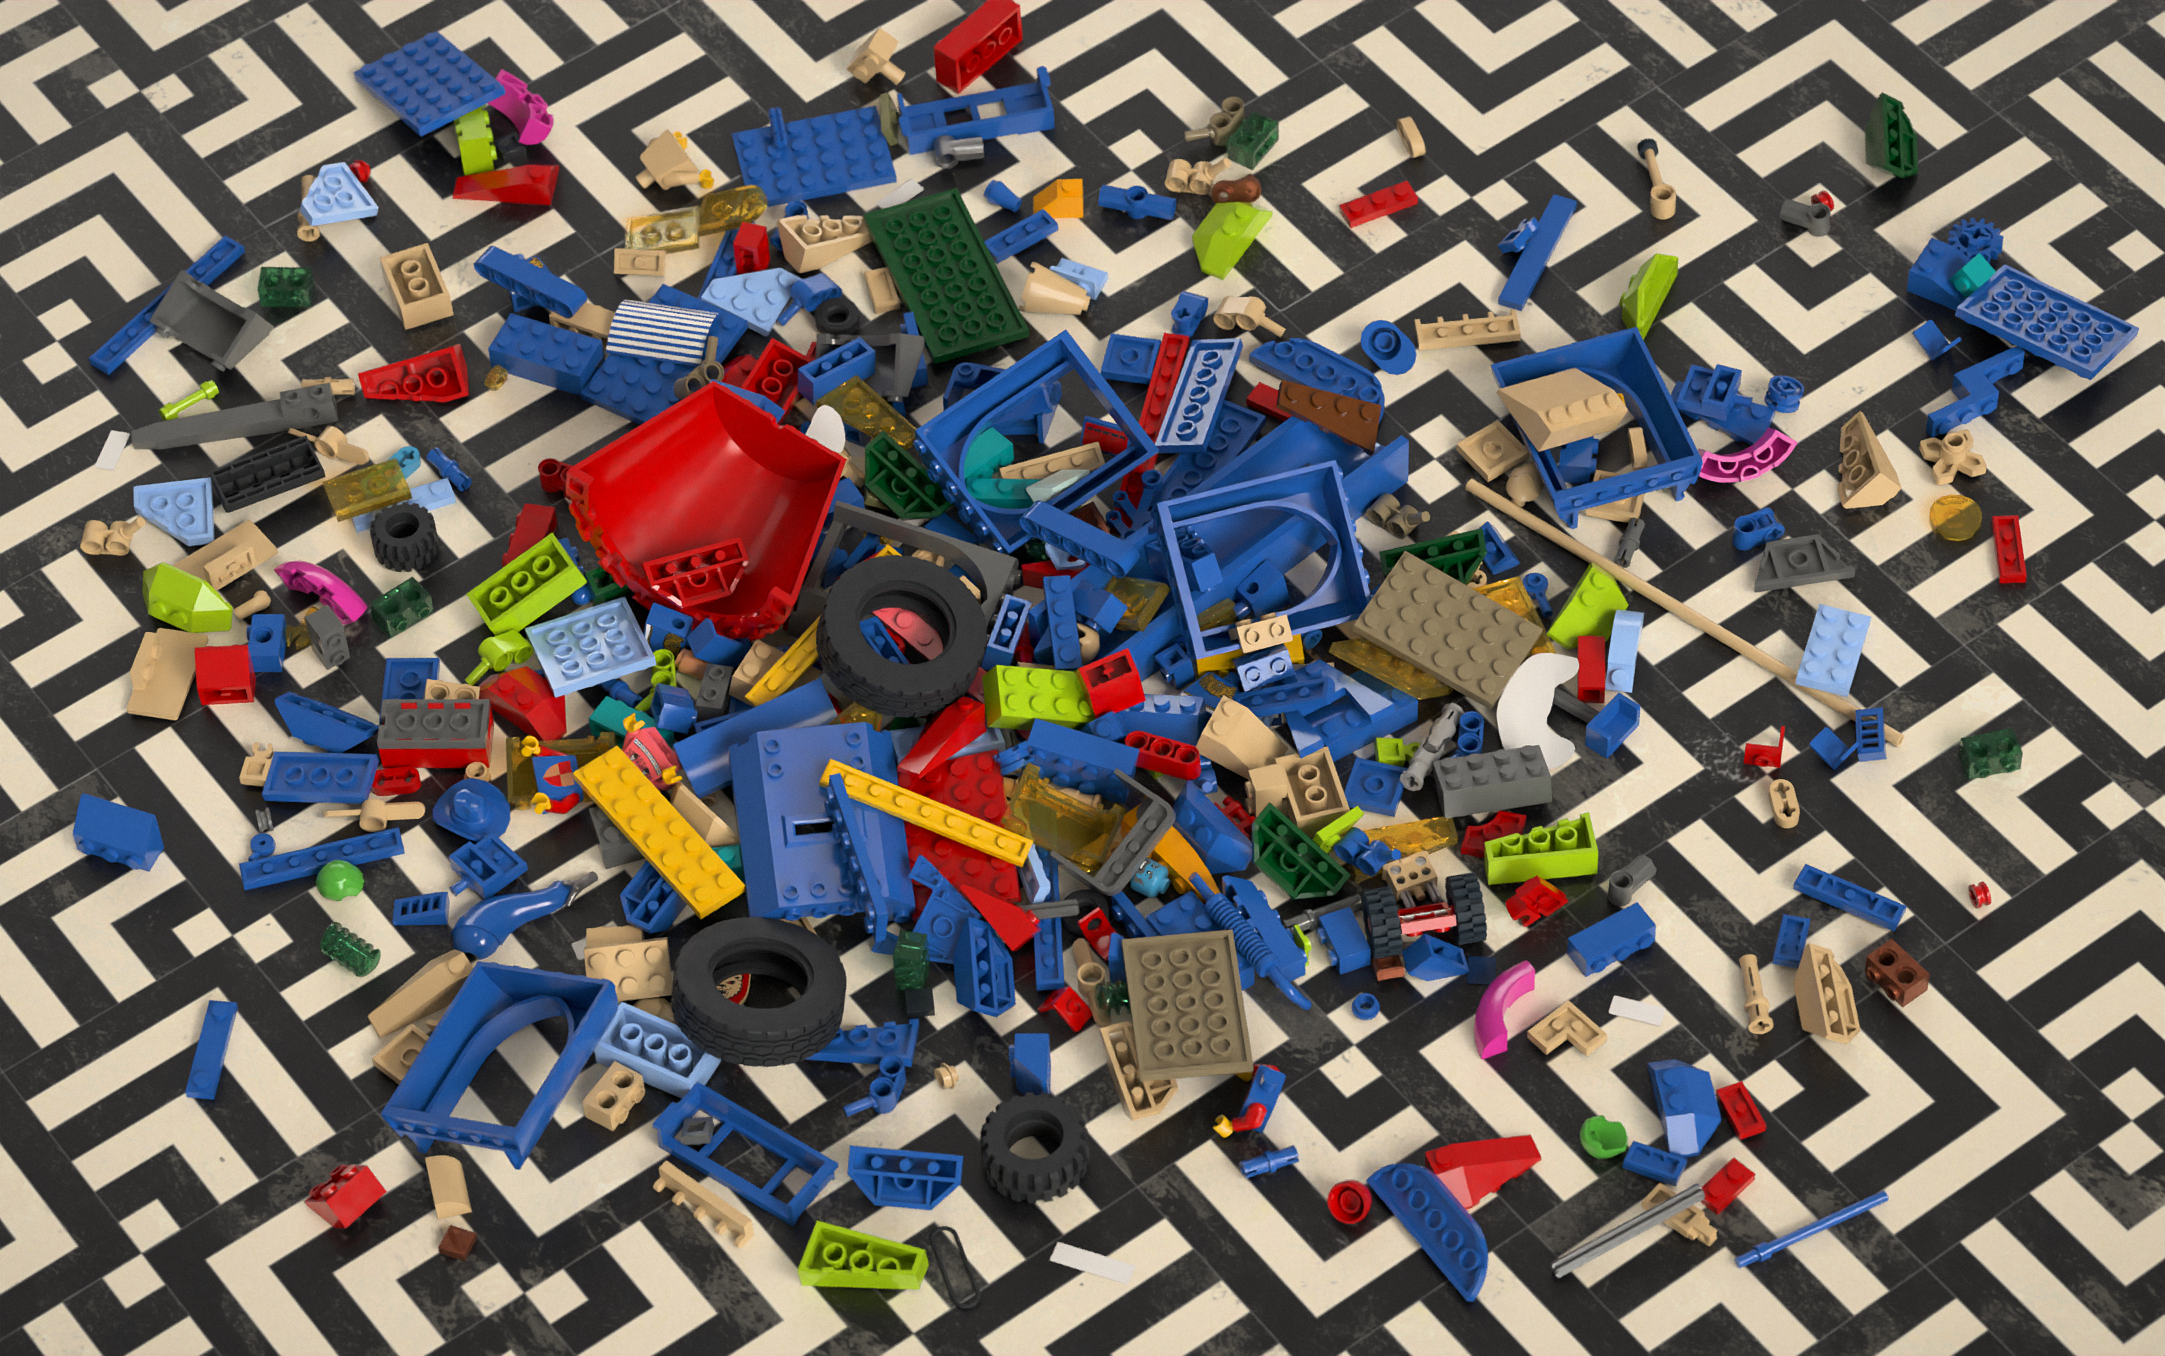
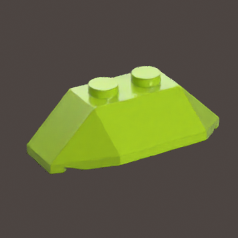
M1249 202L1216 203L1192 235V242L1201 271L1224 280L1271 218L1273 211Z
M1659 253L1653 255L1641 265L1636 275L1633 274L1631 276L1628 286L1629 290L1627 293L1623 292L1620 298L1619 306L1622 307V320L1628 329L1637 327L1643 340L1678 274L1679 257Z
M1592 561L1546 635L1567 650L1575 649L1578 646V636H1605L1606 642L1612 633L1616 611L1626 610L1628 607V603L1615 578Z
M164 562L143 571L142 593L149 615L190 633L220 632L232 629L233 607L228 602L225 603L220 594L207 581Z

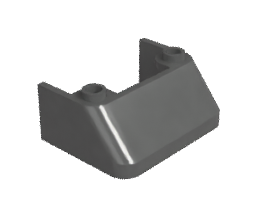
M1117 768L1113 773L1124 787L1144 801L1136 812L1138 822L1104 865L1094 866L1088 873H1085L1054 850L1050 853L1051 857L1065 872L1091 890L1109 896L1116 895L1122 891L1174 824L1176 818L1175 811L1166 801Z

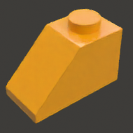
M1058 179L1033 197V214L1044 209L1052 218H1083L1082 179Z

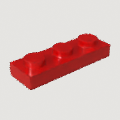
M1404 181L1339 205V212L1349 227L1353 228L1418 204V196L1408 181Z

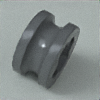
M266 807L264 811L255 810L260 833H264L266 829L274 831L269 807Z

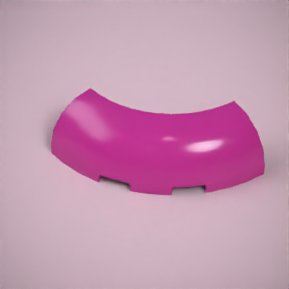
M501 70L496 80L504 86L506 94L488 104L501 111L514 123L519 132V143L532 145L544 141L550 134L554 123L553 115L548 114L546 110L548 105L539 94L532 95L526 90L528 86L526 83L512 74Z
M1767 428L1756 443L1737 453L1713 454L1698 448V452L1703 460L1699 477L1722 483L1744 482L1758 478L1781 464L1793 451L1798 442L1775 429Z
M297 560L284 562L274 569L289 590H299L306 594L312 591L318 594L320 602L324 606L328 605L343 625L355 622L367 609V604L348 584L323 567L307 561Z
M1527 960L1501 973L1488 986L1480 1000L1474 1020V1038L1481 1060L1507 1051L1508 1031L1503 1020L1505 1012L1517 999L1535 988V969Z

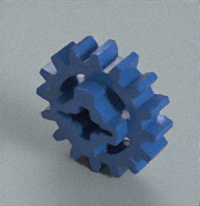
M1971 218L1969 223L1963 219L1960 226L1954 224L1953 231H1949V245L1956 247L1970 259H1973L1979 253L1989 264L1990 258L1993 260L1998 259V254L2002 253L2003 236L2000 235V228L1993 229L1994 223L1991 222L1986 225L1984 224V219L1976 222L1974 218Z

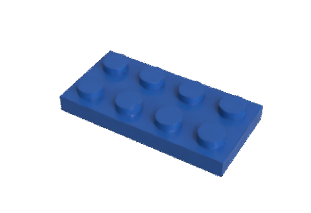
M275 751L262 796L265 801L362 804L369 798L379 760L376 754Z

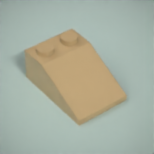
M1224 695L1196 745L1199 754L1248 779V770L1275 764V758L1283 757L1288 750V747L1247 707Z

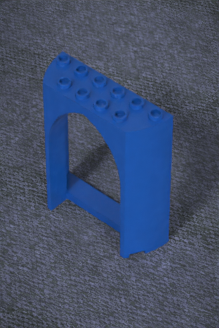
M1637 327L1524 355L1507 361H1500L1491 365L1492 375L1499 389L1576 368L1613 389L1616 394H1623L1628 411L1636 419L1638 425L1642 427L1643 435L1658 465L1567 488L1550 450L1538 452L1512 416L1559 518L1566 522L1569 528H1578V511L1668 487L1677 502L1685 497L1683 492L1690 483L1695 484L1702 469L1703 460Z
M1064 330L915 430L916 440L913 441V444L919 452L923 464L928 469L927 474L934 483H939L943 489L942 493L945 499L950 504H955L961 520L965 524L969 523L974 529L973 534L980 544L984 543L988 549L1005 555H1009L1034 538V536L1025 532L1019 524V519L1029 508L1003 509L974 499L965 486L964 464L968 451L978 436L986 428L1075 369L1133 444L1055 498L1045 502L1067 514L1160 451L1067 330Z
M1336 460L1180 497L1154 505L1150 513L1151 518L1153 517V524L1148 525L1149 535L1157 533L1183 634L1182 637L1176 638V641L1180 647L1185 646L1188 657L1198 660L1238 650L1241 647L1239 640L1231 641L1228 630L1236 628L1235 623L1200 632L1174 529L1246 511L1276 509L1295 514L1317 528L1330 544L1329 559L1325 572L1314 590L1295 606L1276 613V617L1287 615L1292 636L1359 618L1373 598V595L1370 594L1368 587L1370 583L1368 571L1363 567L1361 560L1363 558V550L1360 543H1357L1354 533L1356 532V523L1354 518L1350 517L1348 509L1350 505L1349 496L1343 490L1341 482L1343 480L1342 469L1337 465ZM1260 617L1251 619V623L1261 621Z
M478 961L380 1115L400 1137H403L405 1134L413 1140L417 1146L416 1150L420 1153L426 1154L434 1140L503 1151L514 1169L520 1170L615 1017L618 1010V998L614 983L605 978L596 979L584 975L576 976L563 972L543 971L538 968L529 969L517 965L509 966L496 962ZM561 1015L568 1020L569 1032L566 1047L516 1127L450 1117V1114L483 1062L504 1040L520 1029L542 1019Z

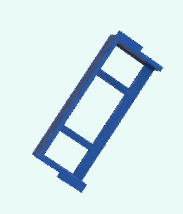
M699 1082L694 1085L678 1104L672 1102L652 1124V1128L657 1130L659 1148L793 1227L802 1212L826 1185L835 1179L834 1171L838 1168L837 1162ZM701 1110L724 1125L712 1137L711 1143H706L697 1152L687 1145H683L674 1137L683 1128L684 1119L692 1118ZM732 1130L787 1161L762 1189L707 1158ZM795 1167H798L812 1175V1178L787 1205L771 1194Z

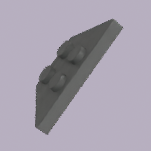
M1819 534L1770 541L1766 543L1757 580H1755L1754 591L1757 593L1855 577V568L1852 565L1847 566L1840 559V554L1834 548L1829 547Z

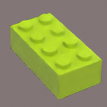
M551 533L468 592L467 596L495 636H498L509 630L519 632L585 585L587 580L555 535Z
M996 665L982 676L987 727L1031 731L1037 718L1080 731L1088 723L1095 720L1074 671Z

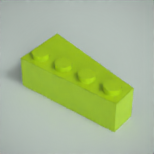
M486 104L453 120L465 175L494 170L492 160L497 159L495 146L489 144L493 142L491 127L486 128V125L490 124L487 110L482 111Z
M1590 813L1580 814L1579 819L1569 821L1568 818L1559 820L1557 825L1545 829L1542 826L1532 828V831L1525 835L1515 833L1485 842L1484 866L1488 885L1523 882L1536 875L1543 879L1597 874L1598 848Z
M817 1221L798 1268V1274L802 1286L919 1290L929 1263L924 1249Z

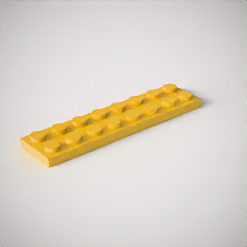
M615 746L573 772V778L700 919H703L745 892L744 883L618 746Z

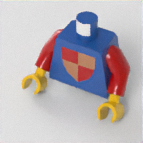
M533 736L525 737L521 743L527 746L521 750L522 755L528 757L532 753L534 754L532 761L538 793L532 798L531 803L537 804L534 808L535 813L566 814L584 800L582 788L573 778V772L578 770L576 756L540 745Z
M1254 1064L1253 1072L1234 1073L1246 1082L1251 1078L1252 1081L1239 1116L1233 1118L1232 1122L1224 1115L1216 1118L1215 1121L1218 1125L1213 1126V1129L1222 1137L1229 1136L1233 1130L1239 1132L1252 1129L1263 1133L1273 1112L1286 1075L1281 1073L1274 1065Z

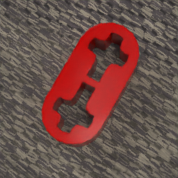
M412 766L376 770L371 792L377 796H392L416 792L421 786L419 771ZM410 777V782H406V778ZM383 780L384 785H379L380 781Z

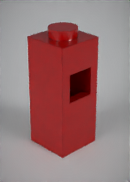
M1578 636L1577 660L1579 662V669L1577 671V699L1584 703L1604 704L1605 636Z

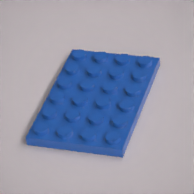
M438 31L428 33L424 38L414 43H408L403 48L386 54L381 59L371 64H366L361 69L353 72L355 80L420 136L506 94L504 86Z
M876 106L784 123L788 143L786 148L781 147L777 149L774 146L771 126L732 133V141L751 210L897 182L889 148L881 131V121Z
M2005 264L1957 307L1955 316L1963 319L1965 322L1974 324L1992 335L1999 336L2013 345L2022 347L2032 354L2045 358L2055 365L2068 369L2079 377L2092 380L2137 337L2139 327Z
M665 284L661 285L649 301L652 304L719 313L708 331L702 361L705 360L709 336L718 338L715 361L721 364L749 327L746 319ZM609 354L581 391V398L636 424L642 425L681 401L674 393V383L677 379L683 378L692 372L696 366ZM706 370L707 377L710 379L709 372Z

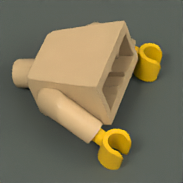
M668 129L665 130L659 137L650 140L646 150L640 156L647 169L637 175L636 179L644 189L655 180L664 190L680 185H697L698 182L704 189H710L714 185V178H711L712 173L710 170L704 169L700 174L697 173L699 170L684 150L687 148V138H682V133L679 131H675L672 135Z

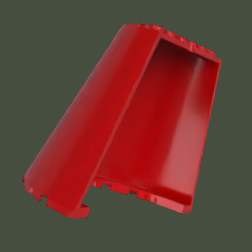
M712 381L572 466L566 474V496H571L572 503L569 505V510L576 519L575 526L584 542L590 541L596 550V556L600 558L597 561L600 566L613 576L614 581L621 588L626 584L635 592L632 598L649 611L652 603H656L691 616L693 618L692 631L708 618L712 620L718 635L732 640L748 638L750 641L764 638L767 633L772 634L777 631L792 613L847 459L820 444L817 440L798 431L795 427L788 424L785 426L777 424L773 414L764 411L751 401L735 394L729 388ZM741 537L749 562L731 597L681 610L650 589L641 565L643 562Z

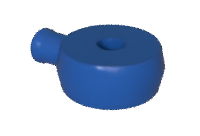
M266 833L255 835L250 842L252 854L248 857V860L253 861L258 858L271 856L276 847L273 837Z

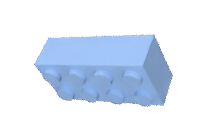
M623 1002L619 1004L615 1017L594 1049L597 1063L610 1067L616 1061L641 1074L644 1083L679 1098H683L697 1082L706 1085L721 1059L708 1054L694 1045L683 1034L678 1025Z

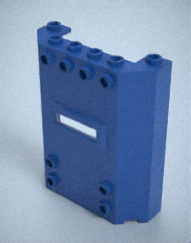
M860 722L759 731L750 735V741L745 744L735 743L730 746L729 767L748 918L764 917L795 921L801 917L813 916L814 918H824L833 914L849 916L856 912H864V909L859 910L856 894L858 892L856 886H851L848 878L849 865L848 863H843L840 847L842 845L840 839L835 840L833 832L796 835L795 825L834 822L833 817H828L825 811L824 801L827 800L825 788L819 786V781L830 759L899 786L891 732L886 730L878 732L873 730V725ZM849 798L888 910V921H895L897 923L907 922L912 919V914L915 913V899L912 878L908 877L911 871L904 820Z

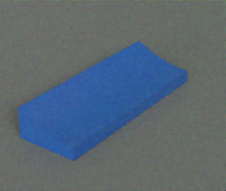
M821 678L679 741L673 744L676 758L696 797L701 799L732 784L729 767V747L735 743L745 744L750 741L749 736L753 733L838 725L842 723Z

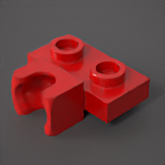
M1536 875L1516 889L1517 894L1509 898L1505 905L1513 920L1520 918L1523 927H1527L1541 917L1539 913L1548 917L1569 901L1565 893Z

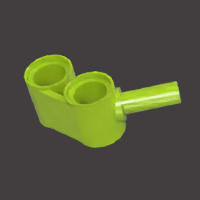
M509 630L506 633L485 639L478 648V654L482 657V661L465 681L469 685L474 686L489 668L499 672L506 669L512 660L517 664L526 662L533 654L532 645L516 630Z
M660 649L653 652L656 665L651 667L652 689L650 694L634 708L635 710L646 712L650 708L657 683L677 687L676 667L671 651Z

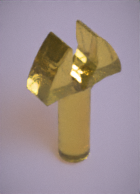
M311 606L305 616L319 609L315 606ZM305 616L296 627L286 625L285 637L288 647L296 637H299L295 642L297 650L310 644Z

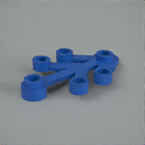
M1150 469L1142 474V487L1144 491L1137 510L1129 501L1128 494L1125 491L1120 490L1113 494V505L1116 508H1122L1132 522V526L1129 529L1122 521L1119 511L1111 510L1107 512L1106 524L1108 527L1116 529L1120 534L1119 539L1124 541L1153 519L1150 516L1151 511H1149L1154 493L1158 492L1163 486L1162 474L1158 470Z

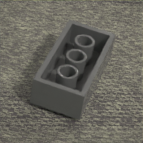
M1526 745L1521 748L1500 749L1495 752L1433 761L1434 789L1445 819L1552 802L1551 775L1540 745Z

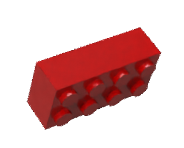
M986 0L964 22L953 28L951 33L944 39L939 40L933 47L936 82L956 94H960L1023 40L1020 5L1012 0Z

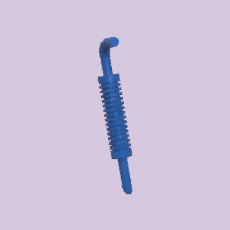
M1197 872L1192 873L1188 880L1207 901L1204 907L1205 911L1221 930H1233L1235 947L1243 954L1256 972L1263 978L1270 976L1277 987L1293 1003L1303 1010H1309L1312 1005L1311 1001L1304 997L1278 970L1280 960L1223 893L1215 895Z

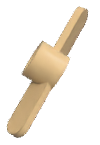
M327 426L318 438L289 428L288 433L300 438L306 435L308 440L314 443L316 449L327 458L333 459L337 456L360 465L369 461L368 452L363 448L347 443L346 436L336 427Z
M368 799L361 804V809L323 812V817H360L359 825L362 829L368 832H379L386 828L387 820L421 818L425 813V806L421 802L385 803L379 799Z
M1082 938L1077 939L1073 943L1072 950L1078 967V990L1083 996L1088 998L1095 1022L1100 1026H1107L1111 1022V1015L1103 993L1106 988L1104 968L1094 962L1089 943ZM1089 977L1099 979L1095 983H1087L1083 980Z

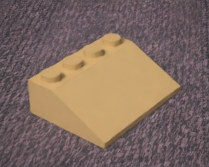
M1576 368L1501 388L1496 392L1538 452L1615 430L1628 411L1613 389Z

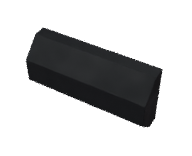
M306 435L210 471L218 498L226 513L236 511L326 477L324 469Z

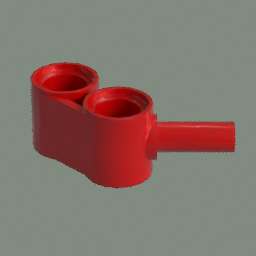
M553 458L542 460L538 465L542 489L546 492L563 490L565 498L572 500L571 496H566V474L572 466Z

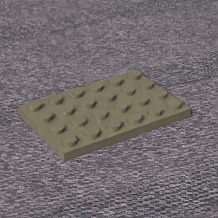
M1405 551L1353 625L1352 631L1491 710L1541 636L1543 629Z
M1233 930L1122 939L1123 960L1140 1082L1253 1072V1060Z

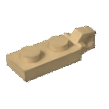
M1659 1183L1641 1202V1208L1647 1211L1673 1197L1676 1193ZM1694 1205L1663 1221L1691 1240L1697 1238L1709 1247L1717 1239V1230L1709 1225L1710 1220L1705 1217V1212Z

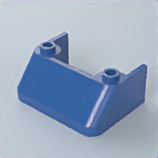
M968 362L958 364L953 370L943 396L944 411L960 401L964 388L976 390L1006 369ZM1058 380L1046 387L1053 412L1046 415L1044 413L1037 415L1039 443L1042 444L1045 442L1062 395L1061 384Z

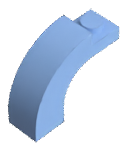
M1616 611L1608 656L1605 689L1632 693L1637 651L1644 619V613Z

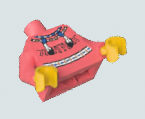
M635 713L629 715L623 720V725L627 731L622 751L658 791L672 789L676 782L683 779L682 776L677 777L676 775L677 772L682 770L676 755L655 727L641 729L645 725L644 721L640 720L637 722Z

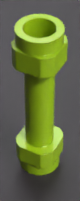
M212 380L206 381L199 385L200 389L175 404L172 405L169 402L159 409L160 416L164 421L177 419L178 413L202 399L210 400L219 393L216 384Z

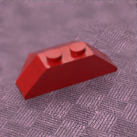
M741 537L643 562L641 565L650 589L683 610L731 597L749 562V558Z
M528 666L490 675L478 686L480 687L479 699H489L493 710L528 735L535 737L545 747L550 748L567 733L565 695L555 698L548 681Z

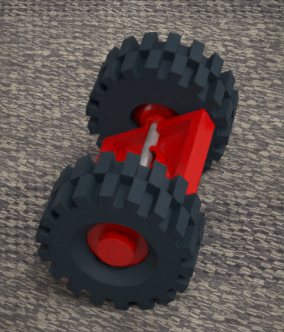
M1475 872L1446 877L1445 893L1447 902L1400 910L1397 909L1395 896H1393V890L1390 886L1363 890L1361 892L1363 922L1372 958L1377 959L1401 955V934H1406L1407 937L1422 935V931L1445 932L1450 930L1451 927L1454 939L1458 945L1485 941L1487 937L1485 906Z

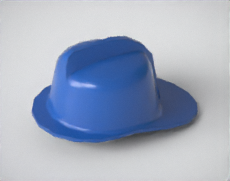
M1377 320L1364 328L1360 340L1362 349L1382 370L1389 374L1400 375L1405 374L1413 367L1417 355L1415 346L1394 324L1385 320Z

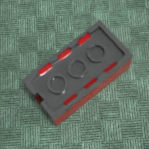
M489 699L382 700L380 716L382 725H379L377 744L383 768L412 766L414 768H467L473 762H481L487 768H490L494 720Z

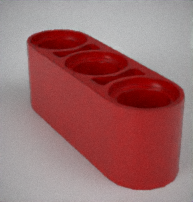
M1133 731L1125 738V745L1140 749L1137 767L1183 780H1194L1201 774L1199 750L1193 745L1143 731Z

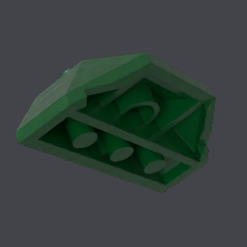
M1882 92L1865 126L1866 164L1886 174L1900 178L1916 175L1918 173V153L1915 130L1909 117L1903 111L1905 109L1903 102Z
M884 430L865 446V488L901 521L940 517L954 504H950L945 499L942 487L938 482L934 483L929 478L927 470Z
M1482 528L1379 552L1382 572L1385 578H1387L1402 554L1406 551L1466 586L1487 554Z
M1270 802L1253 821L1252 864L1292 900L1334 896L1350 877V874Z

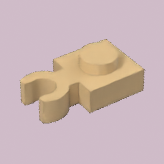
M255 742L252 746L254 757L246 756L239 778L241 784L264 787L274 751L272 744H268L265 751H260L259 743Z

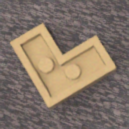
M1568 1000L1527 1032V1038L1546 1055L1565 1040H1569L1585 1056H1588L1607 1041V1034Z

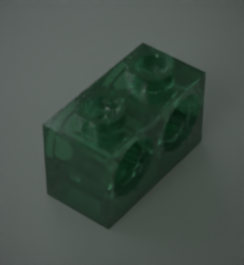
M1253 111L1247 119L1242 121L1240 128L1235 134H1231L1227 139L1228 159L1250 170H1254L1279 140V122Z
M261 267L257 288L261 306L311 307L315 285L311 267Z
M413 576L369 603L373 620L390 638L404 632L408 627L421 619H425L434 612L431 595Z
M2013 728L1960 738L1958 755L1968 780L1986 778L2000 773H2011L2021 769L2023 752Z
M900 930L893 954L896 989L904 991L925 988L931 966L927 934Z

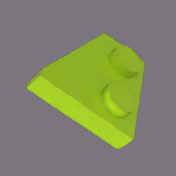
M1359 806L1353 808L1318 831L1313 841L1329 855L1334 850V845L1364 816V813Z

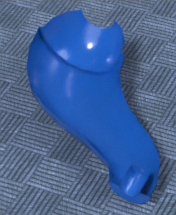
M555 881L544 889L525 893L497 895L483 899L471 906L457 920L451 931L453 948L463 953H472L479 960L488 958L516 928L528 921L560 909L568 900L573 887L563 885L562 881Z

